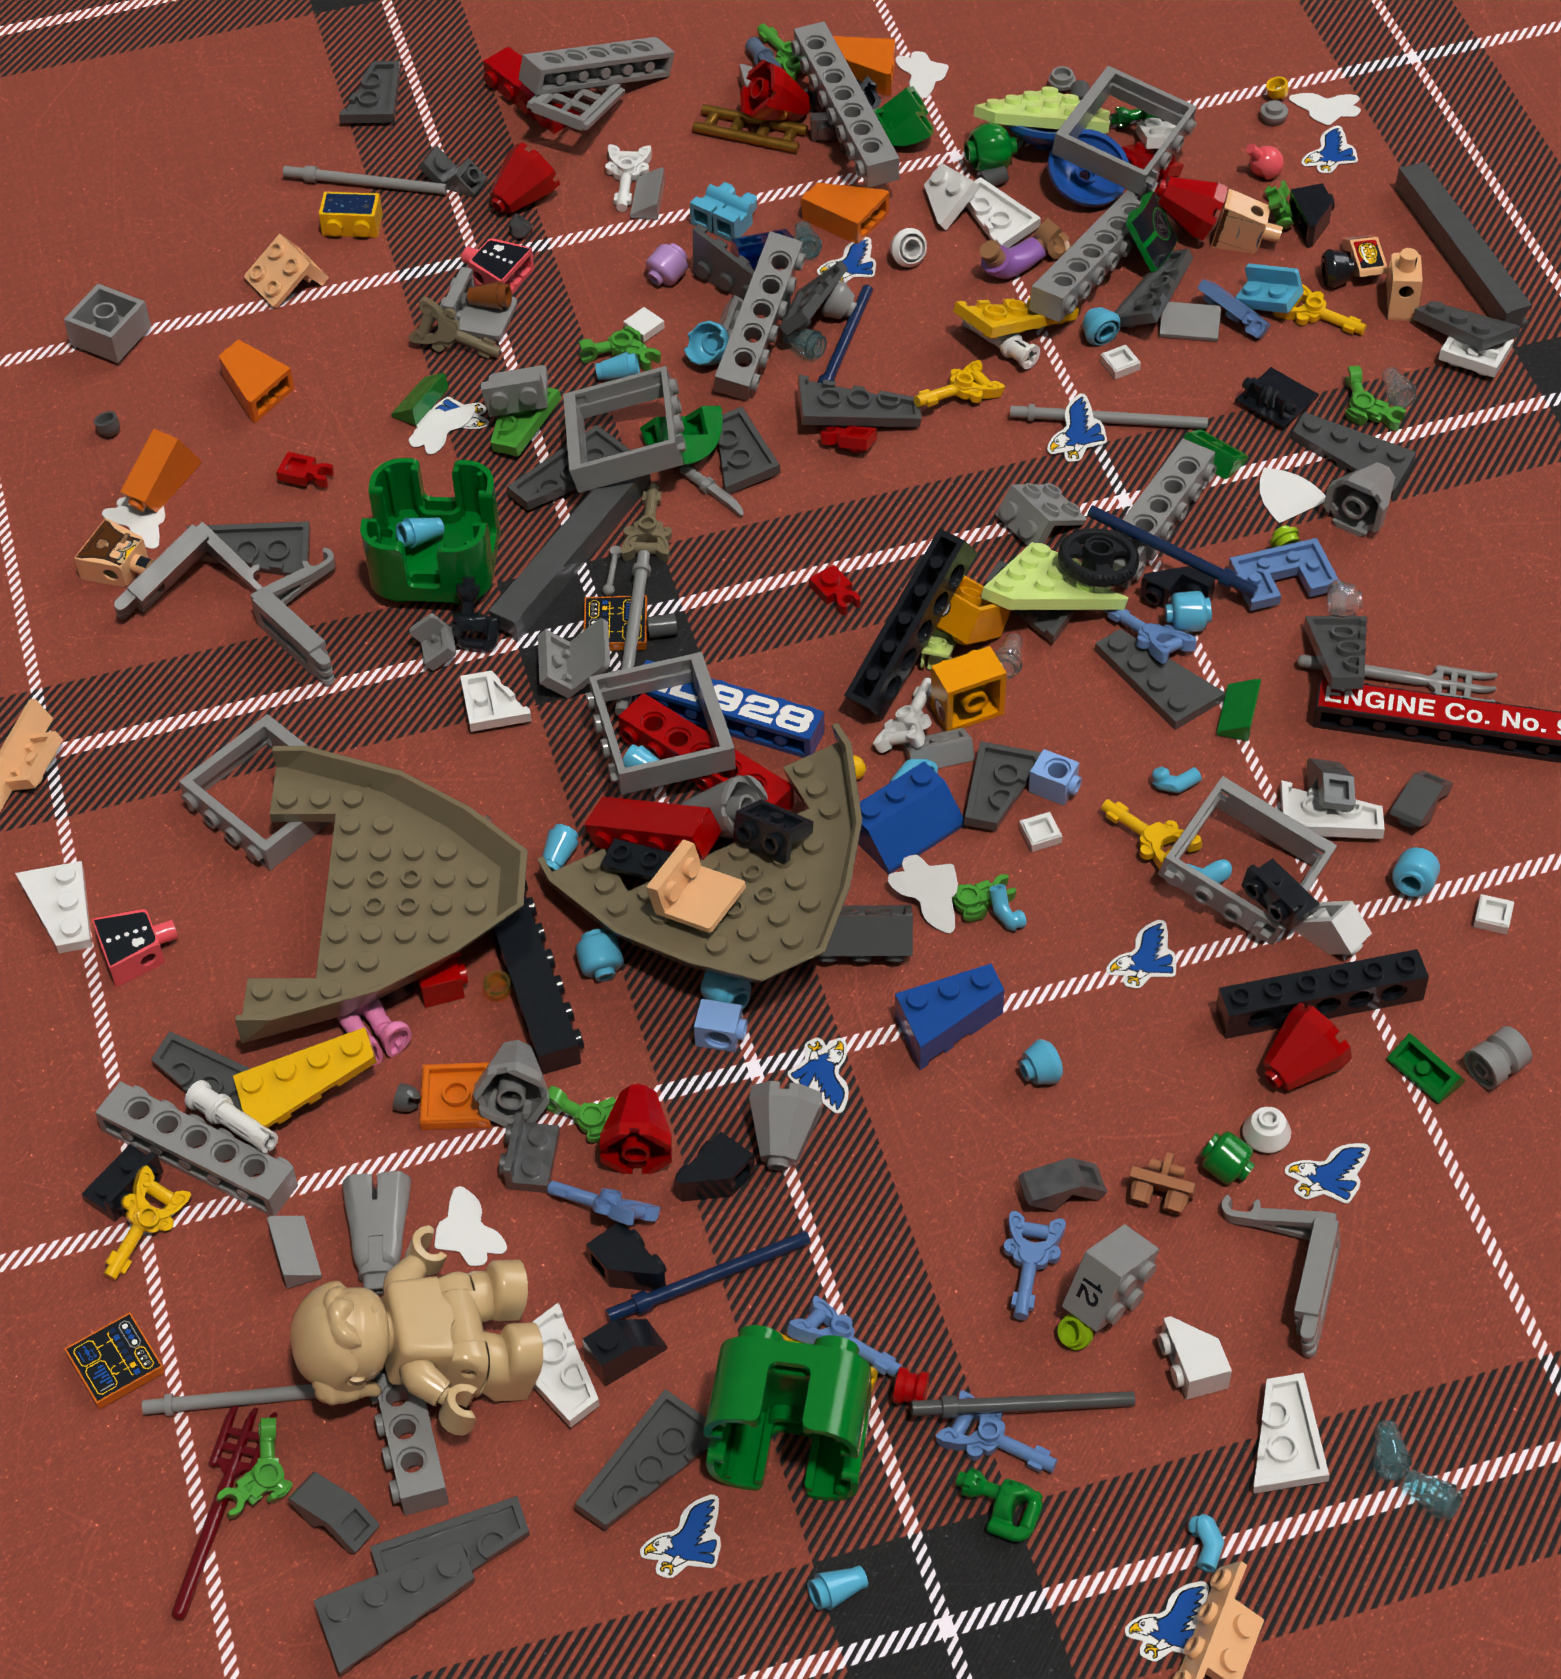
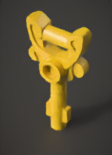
M1303 284L1304 293L1289 313L1273 312L1275 317L1296 320L1295 322L1301 326L1306 325L1308 321L1315 323L1322 319L1342 327V331L1352 335L1354 333L1363 335L1367 328L1366 324L1361 323V319L1353 316L1346 317L1326 309L1327 303L1324 300V294L1320 291L1312 293ZM1300 301L1305 302L1302 306L1296 307Z
M976 360L968 364L963 370L952 369L949 385L931 391L929 389L919 391L913 400L917 407L924 405L930 407L938 404L939 400L952 396L965 400L970 399L974 403H979L982 398L1001 397L1005 390V385L997 381H990L981 372L982 362Z
M1107 799L1101 806V810L1106 813V818L1115 824L1118 821L1141 836L1140 857L1144 860L1153 858L1159 869L1172 849L1171 847L1165 853L1162 851L1164 845L1171 842L1176 843L1184 830L1178 829L1177 822L1173 820H1167L1164 824L1155 822L1152 825H1147L1129 813V808L1119 801L1115 804ZM1199 835L1195 837L1186 851L1194 852L1202 848V840Z
M147 1165L141 1167L136 1174L133 1194H127L121 1200L122 1207L128 1210L126 1218L132 1226L117 1251L112 1250L105 1261V1264L108 1266L103 1274L116 1281L120 1273H126L132 1263L129 1257L143 1233L170 1230L174 1226V1220L170 1215L179 1211L191 1197V1193L188 1191L172 1192L155 1182L154 1174ZM148 1193L164 1203L163 1209L150 1205L145 1199V1194Z

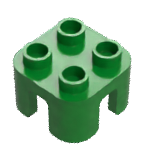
M414 458L392 459L382 463L373 471L368 488L373 518H362L360 532L370 585L378 595L395 602H452L461 605V600L456 594V583H461L463 576L474 577L475 583L481 585L479 595L474 601L489 590L493 581L501 531L494 479L491 471L486 466L471 460L455 461L452 470L455 497L428 496L424 492L420 463ZM439 517L444 524L443 535L412 549L408 546L404 547L403 542L398 541L396 537V525L402 522L404 518Z
M761 1325L742 1327L738 1332V1337L724 1341L719 1350L704 1426V1437L710 1438L706 1461L707 1470L710 1475L716 1480L735 1488L751 1491L760 1490L764 1485L771 1442L774 1435L778 1433L802 1435L812 1440L805 1478L806 1495L811 1499L823 1501H840L853 1497L858 1491L871 1412V1367L864 1358L859 1356L858 1345L850 1339L835 1335L818 1337L814 1344L785 1341L778 1331Z

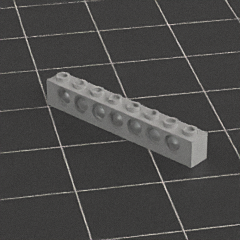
M825 21L795 28L794 41H791L793 56L799 58L802 73L808 75L811 90H816L821 108L825 107L830 125L835 126L839 142L845 144L847 157L849 160L853 159L857 176L863 178L867 188L899 180V156Z
M1156 182L1153 187L1149 186L1143 195L1151 191L1154 192L1159 182ZM1127 190L1032 285L1030 311L1060 323L1068 313L1071 314L1075 310L1076 305L1082 299L1088 297L1091 289L1095 285H1099L1109 271L1115 269L1123 256H1128L1131 248L1136 243L1126 226L1129 212L1140 207L1141 195Z

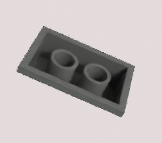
M843 905L825 953L817 956V960L833 962L838 960V956H851L852 961L866 962L871 961L872 956H885L886 961H905L906 956H913L912 905Z

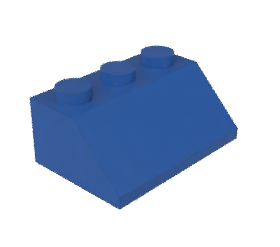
M923 761L860 801L862 825L858 845L889 875L903 866L902 862L905 857L921 855L964 827V818L945 780Z

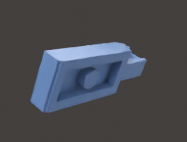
M1204 279L1197 287V289L1205 294L1203 299L1211 305H1221L1227 310L1225 315L1236 323H1240L1242 320V323H1245V331L1262 339L1271 326L1258 313L1215 282Z

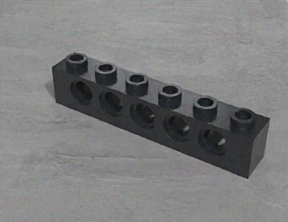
M940 528L938 529L844 694L856 706L881 719L885 717L977 555V552L965 540Z
M1418 949L1220 987L1215 1012L1225 1039L1282 1028L1290 1011L1299 1003L1305 1004V1008L1308 1005L1314 1006L1326 1018L1330 1019L1424 1000L1429 975Z

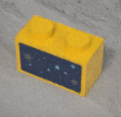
M324 192L319 210L322 236L378 238L383 217L380 193Z

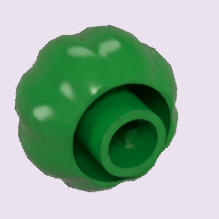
M996 123L980 124L969 134V141L964 142L965 160L967 164L972 163L973 169L977 172L1005 166L1007 169L1012 155L1017 154V141L1015 137H1010L1007 130Z

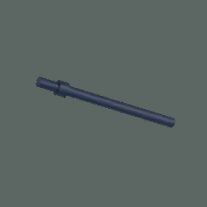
M863 285L856 300L857 305L847 320L824 374L819 376L817 383L823 384V379L835 381L838 369L872 295L873 288L870 285Z
M1094 505L1090 507L1087 513L1088 517L1218 580L1219 585L1227 589L1232 587L1251 597H1254L1258 591L1259 586L1237 576L1238 572L1227 567L1222 569Z
M803 1231L648 1293L645 1290L631 1295L630 1300L605 1309L606 1316L609 1322H611L612 1320H619L635 1313L640 1316L653 1310L652 1306L810 1245L809 1234L807 1231Z

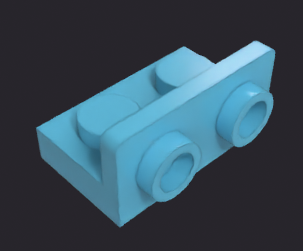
M1249 263L1245 267L1248 281L1236 295V298L1251 309L1289 313L1304 293L1299 270L1296 268Z

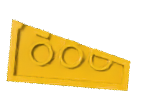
M1030 297L1027 303L1015 300L1014 298L1003 299V304H991L989 300H977L976 306H967L965 301H955L953 312L981 331L985 337L997 339L999 336L1013 333L1019 334L1026 330L1041 329L1044 326L1063 324L1067 321L1076 320L1079 308L1076 307L1071 314L1068 313L1060 323L1030 311Z
M363 1027L233 1075L243 1112L264 1127L269 1128L276 1122L281 1124L292 1117L291 1113L309 1102L311 1105L322 1098L321 1094L335 1085L341 1086L377 1063L369 1033Z

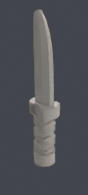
M690 465L680 468V473L699 486L700 491L705 494H711L738 516L744 515L740 504L725 490L716 485L714 479L703 476Z

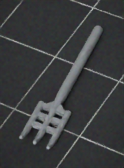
M1300 655L1297 659V664L1300 667L1322 670L1316 656ZM1365 664V677L1428 686L1433 693L1439 695L1496 702L1494 699L1471 697V692L1488 693L1496 691V686L1472 684V679H1493L1498 677L1497 673H1484L1436 665L1435 673L1427 676L1416 672ZM1443 674L1451 675L1450 680L1443 679ZM1458 676L1465 677V683L1457 682ZM1442 687L1449 688V694L1442 693ZM1456 690H1463V696L1456 695Z

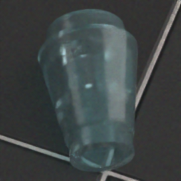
M801 221L797 223L794 228V239L803 241L802 253L806 254L805 259L810 260L817 257L822 248L821 239L808 222Z
M803 329L797 332L794 330L789 335L783 332V342L808 359L821 357L826 349L827 340L820 331Z
M1389 1420L1379 1422L1375 1426L1374 1468L1386 1480L1404 1478L1410 1472L1412 1459L1397 1423Z
M1414 1469L1409 1472L1402 1487L1403 1490L1408 1492L1438 1519L1444 1517L1450 1520L1458 1511L1463 1500V1493L1457 1490L1456 1484L1421 1472L1419 1473Z

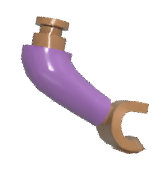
M1047 218L1037 228L1033 237L1013 247L1001 246L995 240L983 243L979 250L982 256L981 265L986 273L995 278H1012L1035 265L1046 256V253L1053 259H1059L1071 247L1069 243L1070 237Z

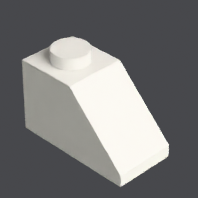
M1353 901L1319 902L1320 905L1317 912L1292 928L1329 955L1345 954L1348 956L1355 954L1363 947L1362 943L1372 934Z

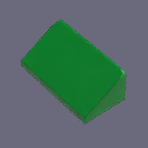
M439 373L424 377L391 413L392 417L417 425L449 389L446 375Z
M1202 429L1185 434V440L1215 452L1214 465L1217 466L1215 474L1223 479L1230 478L1249 458L1243 452Z
M1261 679L1228 684L1217 729L1218 736L1249 741Z
M1410 1032L1386 1058L1438 1104L1466 1082L1464 1078Z

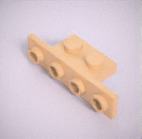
M29 699L0 749V812L12 791L36 788L41 783L43 774L50 762L55 758L56 751L63 741L56 731L46 732L53 718L36 699Z
M1239 1561L1222 1566L1213 1574L1210 1581V1593L1197 1614L1198 1623L1194 1634L1185 1644V1657L1180 1669L1172 1679H1203L1205 1674L1212 1679L1243 1678L1264 1622L1263 1618L1234 1599L1247 1564Z

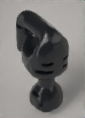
M463 576L462 582L456 583V594L461 600V612L455 613L452 619V634L455 646H459L464 650L491 651L497 646L499 639V618L473 612L474 600L479 595L481 585L475 583L474 577ZM467 631L484 633L486 639L467 638Z

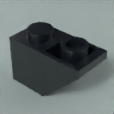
M720 1132L712 1141L707 1140L701 1146L697 1157L690 1164H684L678 1170L675 1176L676 1198L684 1202L732 1197L755 1173L754 1154Z
M618 1222L586 1244L589 1264L609 1287L653 1291L666 1286L665 1272H667L665 1264L657 1254L651 1256L645 1249L642 1237L635 1229L629 1230L625 1224Z

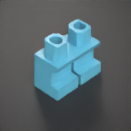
M726 182L722 183L719 187L710 184L703 198L696 196L690 202L691 224L694 226L701 224L708 229V232L712 233L714 231V235L735 244L753 224L752 213L757 208V197L749 192L739 197L736 195L733 185Z

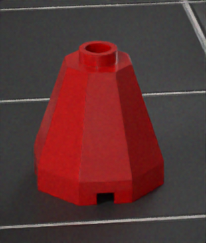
M762 60L749 71L746 79L750 80L748 87L743 85L740 92L741 112L759 120L798 121L808 113L810 109L809 95L783 68Z
M523 142L515 145L507 153L489 192L492 206L500 213L506 212L510 214L553 192L560 185L559 179L553 180L557 175L553 167L538 151L534 149L530 152L524 150L528 145Z
M1168 176L1165 181L1162 179L1159 181L1154 194L1157 196L1162 210L1189 236L1197 240H1204L1217 220V217H1215L1217 210L1221 211L1225 203L1228 187L1216 182Z
M1299 1003L1288 1014L1263 1061L1264 1069L1266 1070L1264 1077L1276 1089L1281 1087L1286 1090H1292L1343 1068L1352 1059L1351 1046L1346 1039L1339 1043L1335 1036L1340 1031L1314 1006L1308 1005L1305 1008V1004Z
M637 1083L620 1091L600 1133L601 1163L622 1174H633V1168H642V1174H653L672 1163V1135L655 1090L645 1084Z

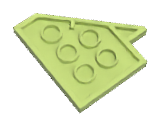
M1046 86L1042 87L1040 91H1024V94L1018 96L1006 95L1004 99L1000 100L988 99L986 103L975 105L974 116L1002 125L1060 129L1081 100H1079L1077 95L1062 94L1058 92L1057 88ZM1100 108L1084 129L1095 130L1104 134L1109 133L1110 111Z
M1031 542L983 587L981 594L982 599L1008 610H1124L1129 597L1110 590L1113 586L1094 587L1075 581L1061 569L1058 562V552L1051 550L1045 544ZM1072 558L1074 562L1081 566L1082 562L1077 558Z

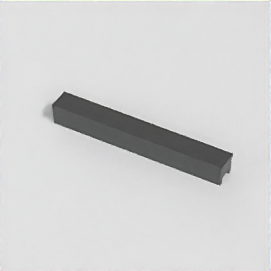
M1426 162L1399 167L1395 190L1486 314L1494 319L1520 325V328L1527 327L1528 321L1524 317V312L1531 310L1532 304Z
M650 474L599 487L590 492L489 610L490 616L499 618V630L501 629L512 634L513 640L517 642L521 640L643 495V491H647V486L651 483Z

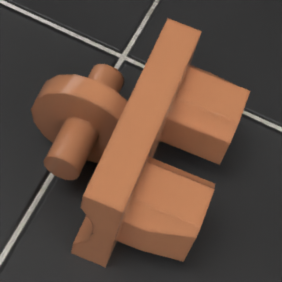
M1167 1152L1164 1162L1151 1158L1149 1163V1169L1160 1171L1161 1174L1132 1166L1130 1173V1183L1132 1184L1131 1202L1142 1206H1150L1154 1190L1167 1193L1163 1211L1182 1216L1188 1201H1193L1196 1184L1170 1176L1174 1175L1183 1178L1186 1168L1174 1165L1175 1154Z

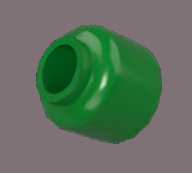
M1225 1131L1221 1135L1215 1133L1200 1153V1156L1204 1158L1202 1161L1204 1170L1226 1185L1233 1183L1237 1178L1243 1182L1255 1166L1250 1161L1253 1155L1252 1147L1229 1131Z

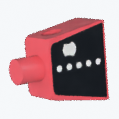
M494 238L488 239L479 250L467 246L461 257L462 262L468 264V267L473 269L475 286L502 281L504 284L510 285L512 294L534 271L532 248Z
M145 909L92 919L115 987L162 965L165 960L160 945L178 939L172 919L153 926Z

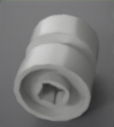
M1503 1026L1487 1037L1486 1041H1482L1467 1051L1464 1061L1472 1078L1485 1089L1493 1090L1506 1081L1509 1074L1514 1075L1530 1064L1533 1057L1525 1038L1516 1029L1510 1026Z

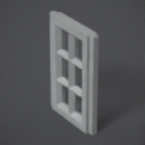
M620 84L592 87L604 92L602 95L589 91L591 88L564 91L575 95L573 98L559 94L560 92L535 95L527 102V108H530L533 113L577 130H588L625 94V89L621 88ZM583 98L593 102V104L590 106L578 100ZM552 101L562 105L563 107L560 109L555 106L549 105V103ZM573 109L583 114L578 116L568 112V110Z

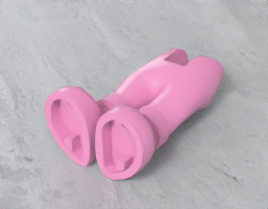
M379 999L348 1015L337 1017L341 1026L349 1033L365 1027L360 1018L364 1016L370 1023L376 1036L380 1039L389 1057L398 1055L411 1040L412 1033L409 1026L402 1021L392 1022L386 1015ZM365 1027L369 1033L377 1063L372 1066H376L382 1062L383 1052L376 1039L371 1036L369 1030Z

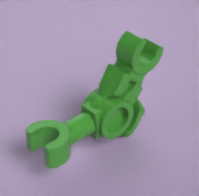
M1282 180L1281 186L1278 189L1276 186L1272 188L1267 186L1265 193L1269 199V206L1277 225L1283 226V229H1288L1294 225V222L1291 219L1293 215L1286 198L1290 190L1286 181Z
M625 326L622 331L614 332L611 337H608V341L594 343L591 339L579 341L582 351L579 352V357L582 363L594 361L599 354L610 352L612 356H617L627 351L629 354L636 353L640 367L644 371L651 370L650 360L658 364L661 362L659 350L647 348L641 342L639 330L637 331L629 326Z
M1360 365L1348 366L1349 376L1345 377L1347 388H1351L1352 396L1349 408L1345 410L1346 418L1359 426L1364 425L1368 420L1375 423L1381 421L1388 429L1398 431L1401 420H1404L1406 410L1400 406L1389 407L1388 402L1375 399L1368 391H1364Z
M1007 874L997 876L993 883L985 880L975 885L960 884L957 888V893L952 897V903L955 909L960 914H963V920L968 923L976 922L980 919L983 920L988 912L987 907L992 906L989 888L998 884L1008 885L1009 877ZM1015 887L1006 890L1008 902L1015 899L1017 891Z
M551 1086L549 1088L550 1100L546 1109L555 1114L564 1112L574 1118V1123L579 1126L581 1131L587 1134V1141L599 1143L600 1133L616 1102L614 1097L601 1101L598 1104H587L584 1102L581 1106L569 1100L561 1089Z
M260 1418V1423L258 1424L260 1458H257L256 1464L251 1471L235 1482L236 1488H224L216 1497L217 1503L222 1502L226 1498L235 1500L236 1507L227 1514L229 1519L238 1517L247 1501L253 1506L263 1498L265 1493L273 1492L266 1500L268 1503L274 1504L285 1497L293 1486L291 1481L284 1479V1469L279 1463V1458H275L276 1418Z

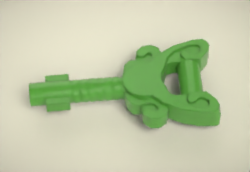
M765 23L760 24L757 28L759 38L764 42L768 41L778 50L775 59L780 63L781 68L796 82L798 74L802 73L799 58L793 56L791 41H782L778 37V31L773 27L769 28Z

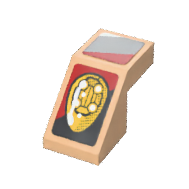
M1369 235L1342 239L1343 250L1351 252V258L1354 261V276L1364 277L1388 274V267L1378 237Z

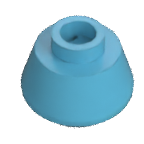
M1103 307L1090 309L1085 314L1082 322L1088 343L1091 345H1104L1113 340L1120 330L1121 321L1119 315Z
M1038 1039L1023 1052L1019 1068L1026 1081L1031 1080L1035 1085L1057 1084L1063 1075V1066L1059 1054L1051 1042Z

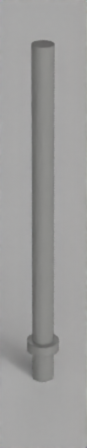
M1029 404V407L1011 405L1010 417L1028 418V422H1034V419L1066 421L1064 417L1066 409L1035 407V404ZM1092 410L1095 419L1109 424L1207 429L1208 417Z
M646 550L638 552L637 563L632 568L634 583L621 670L634 667L646 580L651 574V566L649 565L650 553ZM630 697L616 700L615 713L618 716L629 706Z
M312 1384L174 1397L173 1393L164 1394V1398L142 1400L143 1415L165 1413L167 1417L174 1416V1412L316 1399Z

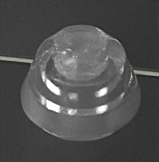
M1338 579L1328 585L1327 607L1329 616L1337 618L1355 616L1357 609H1362L1361 590L1356 591L1355 585Z

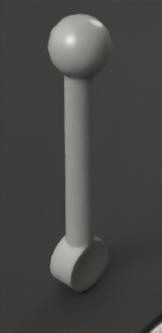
M612 546L610 548L611 564L607 584L602 589L606 596L613 595L615 591L613 580L617 559L621 557V547Z

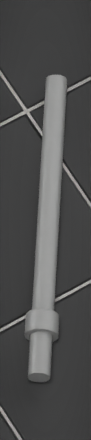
M306 165L305 168L283 167V177L304 179V182L310 183L326 181L439 195L447 194V184L320 170L317 166Z

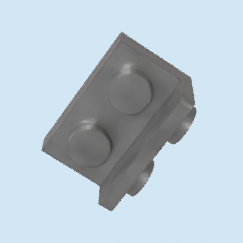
M515 1112L513 1124L508 1123L506 1128L505 1143L508 1145L507 1154L502 1153L499 1161V1174L504 1175L506 1189L548 1193L547 1187L551 1182L560 1137L559 1125L528 1123L524 1121L523 1112Z

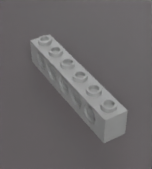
M650 37L523 54L518 80L535 95L669 77L675 52L659 38Z
M769 232L717 369L714 391L748 401L751 391H757L761 375L758 374L760 366L766 367L770 350H767L769 342L774 343L779 330V326L776 325L778 318L783 319L788 306V302L785 301L787 294H793L797 282L794 274L796 270H802L806 254L802 253L803 241ZM776 267H781V268H783L784 270H777V269H775V268H776ZM766 291H773L775 294H768ZM757 315H764L766 318H758ZM748 339H755V340H757L758 342L752 343V342H749V341H747V340H748ZM745 363V364H747V365H749V366H747V367H741V366H739V365H737V364Z
M1182 439L1122 520L1163 540H1169L1178 520L1182 521L1185 518L1190 503L1192 501L1196 502L1199 499L1204 484L1206 482L1210 483L1214 478L1217 466L1214 465L1215 452ZM1114 530V532L1129 539L1136 546L1139 553V566L1136 574L1127 582L1117 585L1128 589L1134 580L1141 578L1146 563L1149 559L1154 560L1158 551ZM1125 556L1114 557L1113 570L1116 571L1123 568L1128 563Z
M120 1081L95 1112L102 1132L128 1145L131 1144L146 1154H149L151 1151L158 1155L160 1161L269 1216H276L298 1187L294 1167L282 1157L274 1158L263 1153L250 1142L246 1144L236 1139L228 1130L223 1128L217 1130L207 1125L198 1115H187L179 1111L171 1102L164 1099L159 1101L151 1097L139 1086L134 1085L131 1087ZM255 1174H261L257 1177H252Z
M384 1365L382 1371L374 1378V1382L380 1385L382 1392L379 1396L370 1398L372 1405L379 1403L381 1413L374 1415L379 1437L387 1436L389 1446L382 1448L386 1470L394 1469L396 1480L389 1481L394 1504L402 1503L405 1516L448 1505V1495L426 1402L409 1393L404 1385H393L390 1383L387 1374H385L386 1369ZM398 1400L406 1401L401 1406H392ZM404 1433H414L408 1439H399ZM411 1466H421V1469L416 1472H406Z

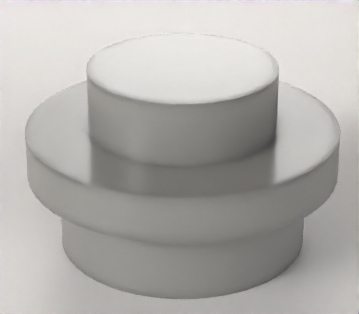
M1059 66L1052 70L1048 83L1051 87H1055L1058 91L1063 92L1071 89V85L1076 81V77L1069 67Z
M1277 100L1264 103L1260 110L1263 122L1270 126L1281 125L1288 116L1287 106Z

